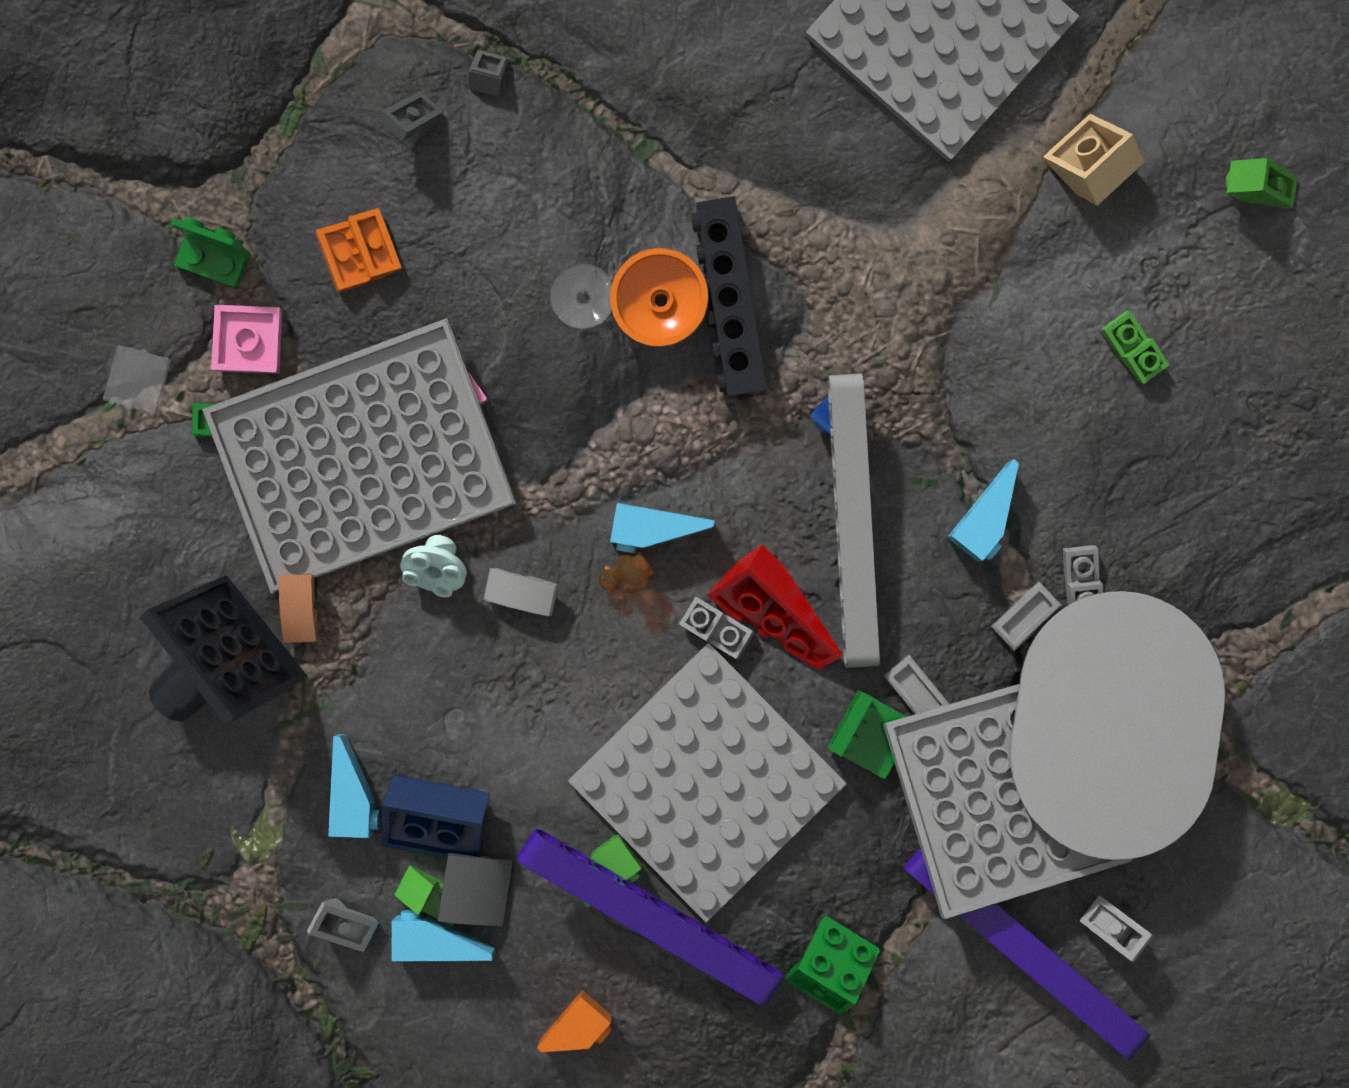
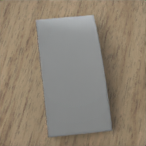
M1096 545L1063 548L1068 605L1082 598L1103 593V584L1099 580V549Z
M490 568L483 600L526 612L552 616L559 584L533 576H522L499 568Z
M698 597L694 598L679 623L682 627L739 660L755 634L754 631Z

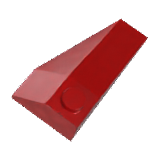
M762 544L742 557L707 595L729 617L739 623L741 620H744L758 629L757 634L765 639L769 635L783 643L785 651L817 670L841 658L842 652L785 566Z

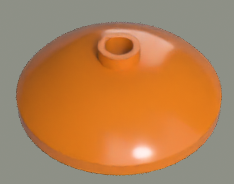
M667 248L644 250L629 258L615 275L610 292L611 310L619 327L633 340L651 347L675 345L691 336L702 323L707 312L709 300L707 283L699 267L686 255ZM660 296H665L668 300L667 304L663 307L656 305V300Z

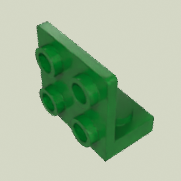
M185 216L184 221L173 218L171 225L185 235L174 266L238 289L251 255L242 246L244 242L235 238V234L216 227L215 232H213L211 229L204 227V223Z
M858 690L827 748L879 777L886 778L894 764V759L883 724L907 716Z
M824 916L820 920L801 961L790 969L785 981L839 1015H842L856 1004L880 949L830 917Z

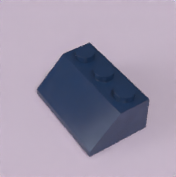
M392 775L382 807V846L441 858H447L448 853L480 857L488 817L490 793L477 789L450 786L445 783L418 780L413 777Z

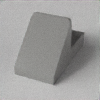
M1100 895L1080 920L1082 924L1133 963L1153 938L1151 933Z
M333 898L321 903L307 933L311 936L364 952L379 922L372 916L346 908L338 898Z

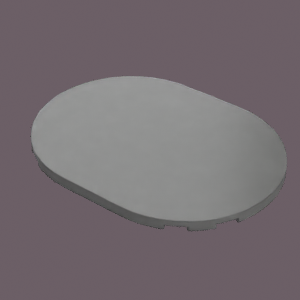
M1105 592L1082 598L1063 608L1041 628L1033 639L1024 659L1020 676L1010 742V768L1013 783L1027 813L1044 832L1061 845L1095 858L1111 860L1138 858L1159 851L1175 842L1187 832L1202 813L1209 799L1215 777L1224 713L1225 687L1218 657L1208 638L1195 622L1176 607L1158 598L1135 592Z

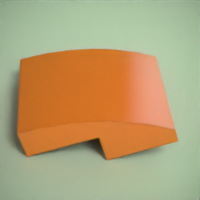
M379 208L349 216L345 222L316 230L315 234L337 293L360 287L402 269Z

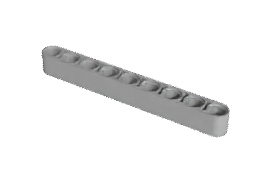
M862 373L828 375L830 425L833 427V429L830 428L844 663L846 668L879 666L880 654Z

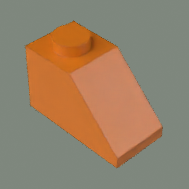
M582 990L542 1036L537 1049L541 1052L589 1049L595 1041L601 1044L612 1030L609 1026L612 1015Z

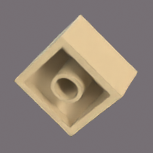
M1089 114L1043 156L1045 162L1076 195L1097 206L1145 162L1133 134L1092 114Z

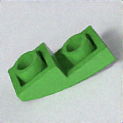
M1125 311L1100 329L1118 357L1141 384L1146 383L1169 366L1168 361L1154 339L1146 336L1131 311Z

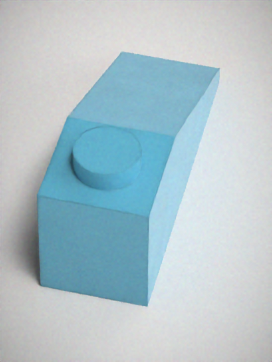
M1014 459L1007 462L947 537L977 562L983 561L985 558L991 560L1002 546L998 542L1004 535L1019 463Z
M617 503L610 542L617 544V551L635 554L636 548L645 549L713 529L715 520Z
M339 734L333 736L328 836L369 838L374 834V830L379 829L380 810H375L376 801L347 735Z
M412 910L401 911V915H397L392 920V961H492L495 956V947L444 922H439L430 915H418Z

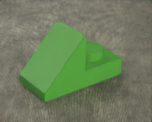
M409 865L395 896L416 914L420 915L423 911L438 918L443 881Z

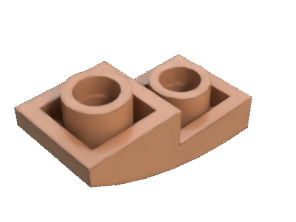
M279 575V604L283 642H318V610L315 609L314 575Z

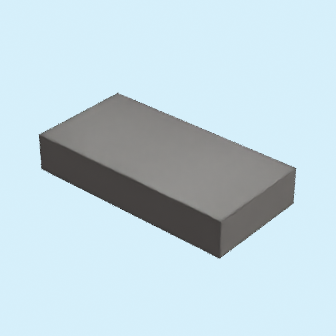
M1037 582L990 627L1015 651L1062 605L1040 582Z
M907 655L883 675L914 714L949 705L910 655Z

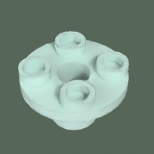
M434 535L427 539L425 546H417L407 550L403 555L400 565L403 573V582L410 586H419L433 591L439 597H450L453 591L463 586L467 575L465 565L455 556V543L448 537Z

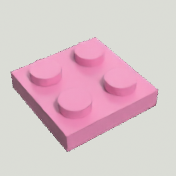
M215 305L211 370L218 372L279 374L283 310L280 307Z

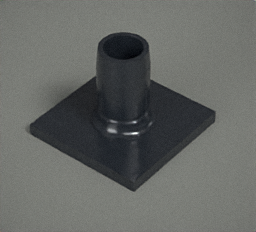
M227 575L154 606L139 617L174 660L157 677L149 689L150 700L155 709L170 720H186L208 703L227 726L300 684L307 677V674Z

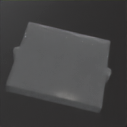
M118 345L103 400L124 405L127 410L135 408L156 414L171 359L150 354L146 349L139 351Z

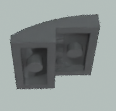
M448 853L437 920L439 922L503 926L513 859L483 855L475 857Z

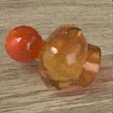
M641 552L633 557L622 555L616 560L615 569L605 566V570L599 576V584L604 590L613 591L620 586L622 580L625 584V592L637 593L646 588L648 578L654 574V571Z

